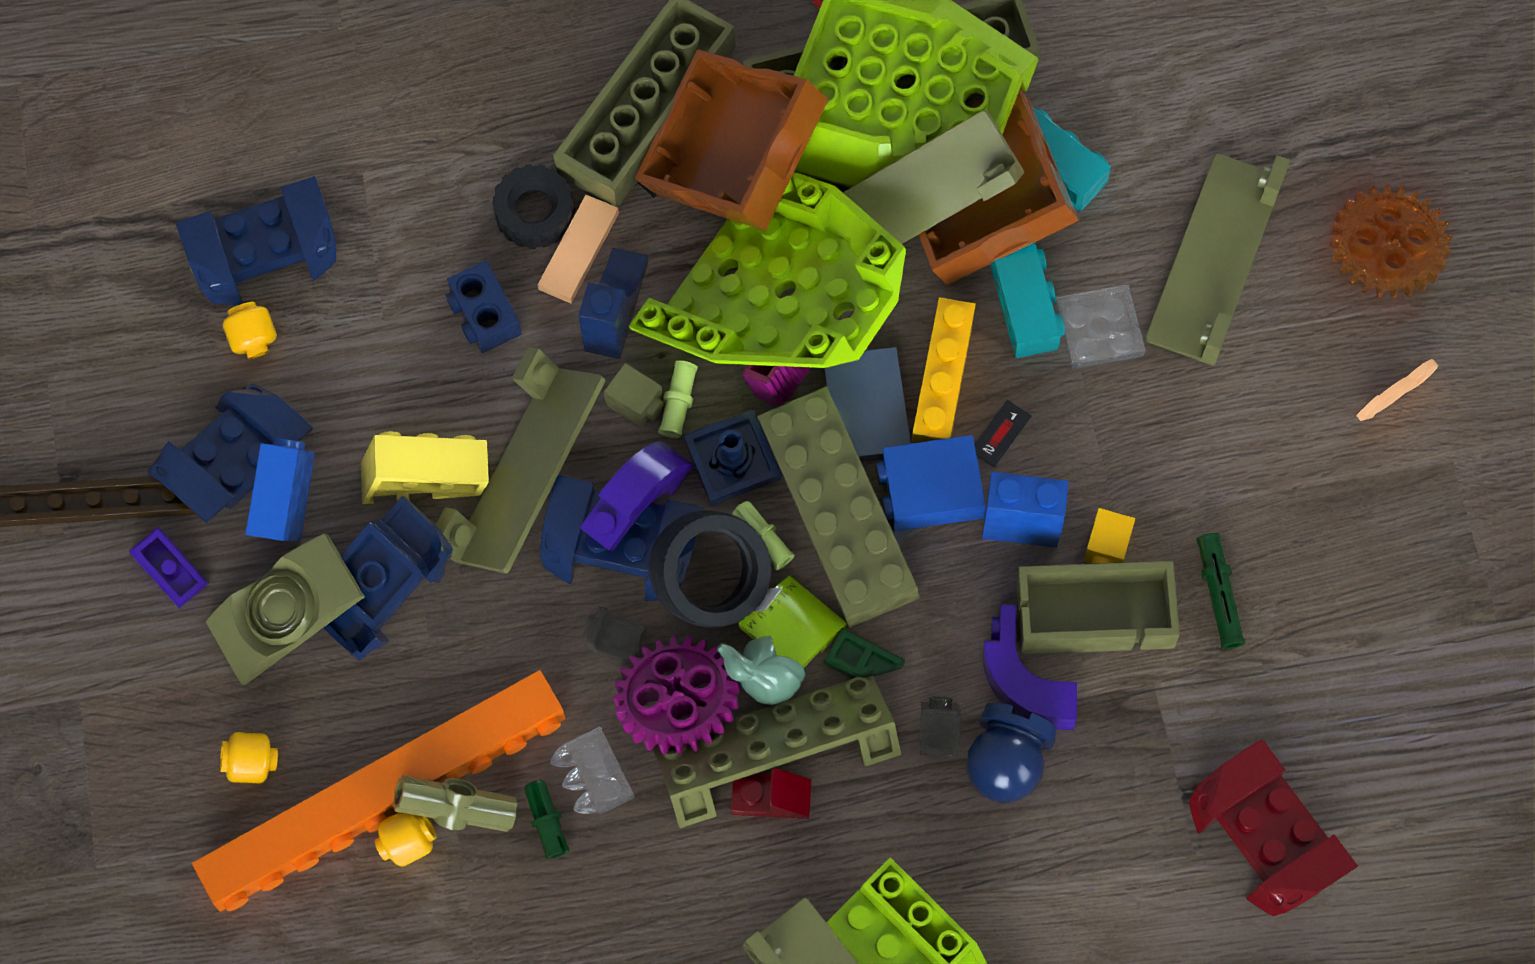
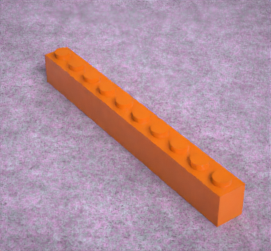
M538 670L194 861L192 865L210 900L219 912L225 909L227 911L236 910L248 902V896L261 889L265 892L279 886L284 881L283 877L295 870L302 872L313 867L319 862L318 857L331 850L338 852L347 848L354 842V837L366 830L369 833L377 831L380 822L398 813L394 811L393 802L398 779H401L402 775L444 783L448 778H461L470 772L473 775L481 773L493 764V759L504 753L512 755L519 752L527 745L526 741L538 734L546 736L556 731L561 726L560 722L565 720L563 708L541 670Z

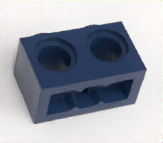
M487 260L447 278L450 292L445 294V297L454 314L460 312L464 318L465 323L461 324V328L469 344L476 342L481 353H484L522 335L519 320ZM476 289L481 291L476 297L470 298L465 296L470 290ZM488 319L497 321L494 326L489 328L480 326L482 322Z

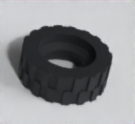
M529 164L522 168L517 167L508 175L505 174L501 178L500 184H497L495 196H493L492 200L494 215L500 232L504 233L508 241L515 242L519 247H529V249H536V247L545 248L553 242L557 243L560 241L574 217L573 211H575L570 186L567 185V180L564 176H560L555 169H548L545 165L540 164L538 166ZM530 191H539L546 194L552 203L549 215L538 222L525 221L516 212L518 199Z

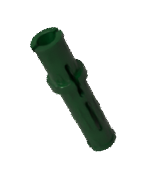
M1208 533L1199 536L1196 540L1204 568L1201 571L1203 581H1207L1213 613L1221 640V648L1233 649L1245 645L1246 642L1243 638L1229 578L1232 575L1231 566L1226 564L1220 533Z

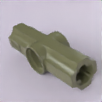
M402 775L401 779H398L395 788L393 807L396 812L433 818L440 826L451 830H463L467 825L508 832L510 828H513L518 803L514 796L478 790L475 785L460 778H448L444 783Z

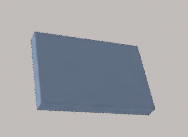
M897 347L864 351L859 360L824 368L826 386L860 461L882 458V448L911 444Z

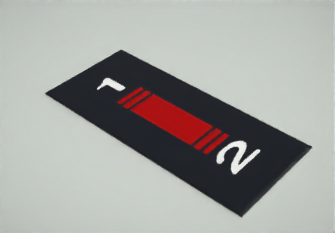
M1007 400L974 444L976 455L995 467L1032 415Z

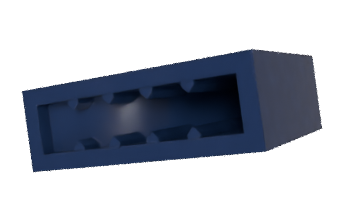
M612 248L607 266L599 283L588 282L578 315L585 352L616 359L621 358L629 325L647 269L648 255Z

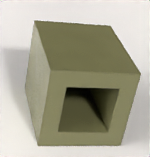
M626 363L604 390L606 406L642 429L649 419L654 421L659 416L665 405L662 386Z

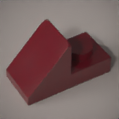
M772 768V775L752 774L734 780L732 785L731 815L809 819L811 779L778 768Z

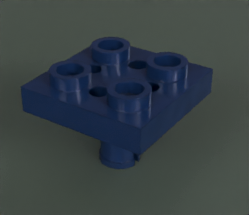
M753 409L683 435L685 445L711 506L781 480V473ZM717 462L720 464V466L717 469H712L710 467L711 463L713 467L717 465ZM735 472H737V476H741L742 473L745 474L741 479L734 477Z

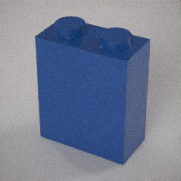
M973 435L882 448V461L876 462L879 485L886 484L888 496L882 497L883 512L887 520L892 519L894 531L984 518L986 504Z
M274 437L273 445L260 444L245 535L281 541H301L315 452L304 450V442Z
M991 472L982 539L1057 548L1065 519L1069 481Z

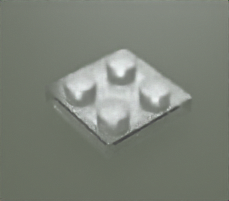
M1129 284L1056 297L1055 305L1057 313L1061 314L1064 322V340L1072 370L1143 357L1146 350Z

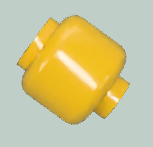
M247 302L227 311L228 317L224 319L222 326L232 352L240 355L247 354L248 359L258 358L269 353L268 346L276 340L277 333L267 308L256 306L255 302Z
M235 732L229 737L228 741H222L220 772H226V777L230 782L261 784L266 781L269 771H276L278 748H270V739L266 734Z
M398 812L379 823V838L375 839V845L383 860L391 859L396 865L403 867L429 854L433 849L432 841L437 837L428 817Z

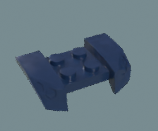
M315 176L280 187L283 194L281 197L216 219L213 218L211 211L176 222L187 260L202 292L213 304H243L236 285L238 282L306 260L314 281L336 262V241Z
M246 385L239 391L231 390L222 395L215 408L223 414L181 450L168 441L147 471L206 523L224 507L230 509L253 490L261 443L273 445L274 437L299 442L313 429L303 417L278 395L257 385Z
M558 475L547 507L542 530L540 554L544 568L570 585L575 562L646 578L644 601L659 600L652 588L653 585L649 576V560L653 545L656 543L660 533L665 530L664 528L675 521V519L691 512L702 511L705 507L669 499L666 506L650 503L639 515L614 551H609L580 529V526L601 499L598 496L601 491L594 490L593 482ZM697 535L687 542L679 555L676 571L679 588L683 583Z
M405 496L400 497L383 519L378 518L375 523L369 522L341 554L343 561L365 597L326 625L324 629L357 661L389 642L380 629L424 578L430 583H439L445 573V564L451 558L453 548L446 537Z

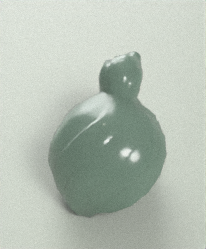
M763 636L749 641L742 654L729 645L720 644L717 651L724 658L727 674L735 681H739L741 687L751 697L756 699L757 702L771 705L785 702L793 697L801 688V683L806 676L805 670L798 662L791 658L776 656L772 636Z

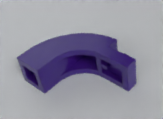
M660 441L651 443L629 459L610 479L598 495L601 499L580 526V529L609 551H614L645 508L662 494L667 493L673 496L695 465L666 443Z
M1001 604L999 616L992 617L991 640L998 641H984L982 650L984 672L992 691L1002 704L1014 706L1012 713L1030 719L1031 713H1034L1048 720L1057 730H1074L1077 720V682L1045 680L1033 675L1024 667L1016 651V605Z

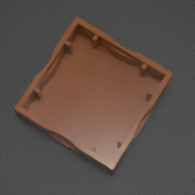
M697 49L675 94L671 110L665 122L657 131L634 179L659 197L766 231L829 98L807 79L771 69L747 67L735 59Z
M1021 88L1002 135L1025 173L1016 184L988 200L983 201L981 198L918 234L931 269L946 285L994 263L996 259L1006 257L1079 221L1032 104ZM985 98L969 107H979L980 105H982Z

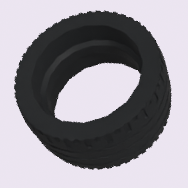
M713 510L691 512L671 522L656 539L649 560L650 581L659 601L677 618L702 627L728 626L745 619L746 616H749L756 610V607L764 599L770 584L769 580L771 579L770 554H768L765 542L761 539L762 537L741 518L729 513ZM717 531L723 532L732 538L740 549L743 564L740 582L732 595L722 603L710 607L697 605L687 599L679 588L676 573L679 555L687 542L697 534Z

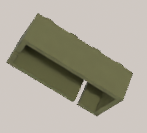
M1173 561L1018 567L1015 582L1017 611L1020 614L1018 620L1020 654L1132 650L1134 643H1139L1140 650L1175 648L1180 636Z

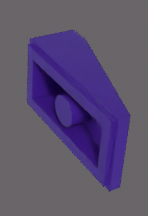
M159 526L129 550V554L179 609L209 584Z

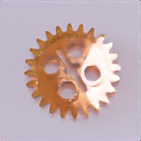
M1385 184L1380 194L1374 186H1370L1367 197L1358 191L1354 202L1348 199L1345 201L1344 211H1338L1335 218L1337 223H1333L1330 233L1334 237H1332L1329 245L1331 248L1338 249L1335 251L1332 259L1333 261H1344L1339 271L1340 274L1350 271L1353 273L1349 282L1351 285L1359 280L1364 282L1362 288L1364 293L1371 286L1376 287L1378 298L1381 297L1384 290H1389L1392 299H1396L1400 289L1403 290L1407 297H1411L1414 286L1423 292L1428 284L1427 281L1431 283L1436 282L1439 276L1438 272H1443L1447 264L1445 259H1448L1451 253V249L1447 246L1452 239V235L1444 233L1449 223L1448 221L1437 222L1442 210L1435 209L1430 211L1428 209L1431 203L1430 198L1421 203L1417 201L1419 193L1417 190L1410 196H1406L1403 185L1399 187L1397 193H1392L1389 184ZM1381 215H1390L1395 221H1387ZM1416 237L1424 244H1415L1409 238ZM1365 238L1372 245H1363L1357 239ZM1386 261H1393L1400 266V268H1391L1386 264Z

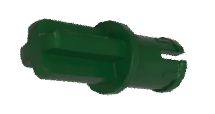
M536 780L525 785L524 790L534 817V821L531 824L532 827H536L540 836L546 860L569 853L570 849L559 821L562 816L560 812L556 813L546 782Z

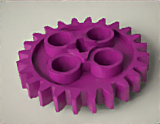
M672 636L669 646L664 647L658 639L655 644L656 650L651 652L645 646L641 648L644 656L642 659L634 656L629 657L632 669H620L623 680L615 681L614 683L618 693L613 696L617 708L615 709L618 720L622 721L621 724L626 734L631 733L636 744L644 740L648 751L652 750L657 743L661 753L664 755L670 746H675L678 755H681L685 744H689L694 751H697V740L702 738L706 743L711 744L710 733L712 731L722 735L724 733L721 721L733 722L734 719L730 709H737L739 707L736 695L740 694L738 683L727 674L724 658H721L720 652L717 651V646L708 651L706 640H702L694 647L691 636H687L683 645H678L675 636ZM675 670L670 675H663L667 671ZM708 683V686L704 688H696L700 684ZM656 701L654 705L645 707V704ZM683 715H691L685 720H678Z

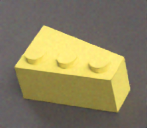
M393 431L383 432L379 435H374L361 461L362 504H374V496L397 495V501L401 496H405L409 500V494L432 493L433 499L481 496L489 483L487 440H475V437L470 435L438 438V435L432 433L411 437L401 436L400 433Z

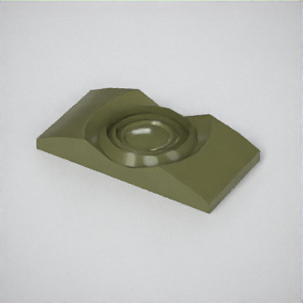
M324 533L282 556L270 571L256 582L232 593L212 613L206 623L242 685H246L365 596L329 535Z

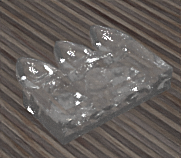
M601 727L566 742L554 753L550 762L551 765L557 767L576 766L566 775L562 787L573 791L587 789L576 801L573 808L574 812L582 814L598 812L601 815L635 798Z

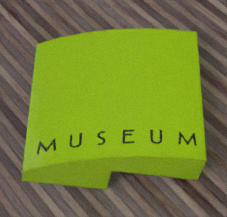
M788 576L775 587L783 588L765 611L752 612L749 616H746L745 619L739 622V628L753 640L763 636H772L776 656L791 658L804 669L819 651L821 653L824 652L838 636L841 629H845L847 623L795 579Z

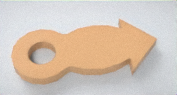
M1434 359L1421 364L1407 377L1396 382L1383 393L1373 398L1356 416L1360 421L1373 418L1376 413L1391 405L1406 392L1423 383L1438 368V364Z

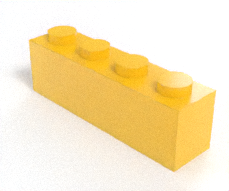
M939 297L911 444L947 439L952 436L973 326L975 303Z

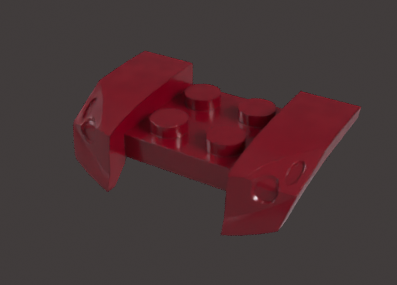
M1260 739L1222 764L1195 788L1190 798L1189 806L1198 834L1218 820L1263 881L1246 899L1269 915L1277 916L1306 902L1359 866L1335 834L1329 838L1281 776L1286 771L1264 740Z

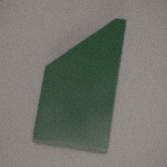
M842 628L828 652L824 664L853 679L856 677L864 678L870 675L875 677L902 669L905 659Z

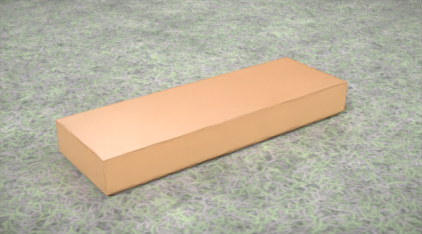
M585 195L538 283V290L572 304L619 215L618 207Z

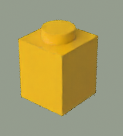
M1098 508L1083 562L1090 564L1123 563L1136 518Z

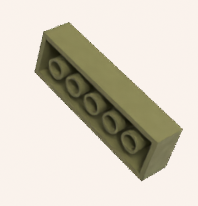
M669 0L554 153L555 167L558 174L564 176L567 181L597 199L619 207L637 183V180L634 178L657 131L661 128L671 110L675 94L696 50L699 49L729 57L736 48L735 26L689 0Z
M827 386L757 416L773 457L849 629L919 599L918 588Z

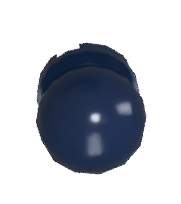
M987 703L979 719L981 726L986 731L975 738L968 750L967 773L971 784L983 797L999 803L1018 801L1030 795L1042 779L1045 761L1041 750H1048L1054 746L1057 728L1037 714L1031 713L1030 719H1026L1011 713L1014 706L1001 703Z

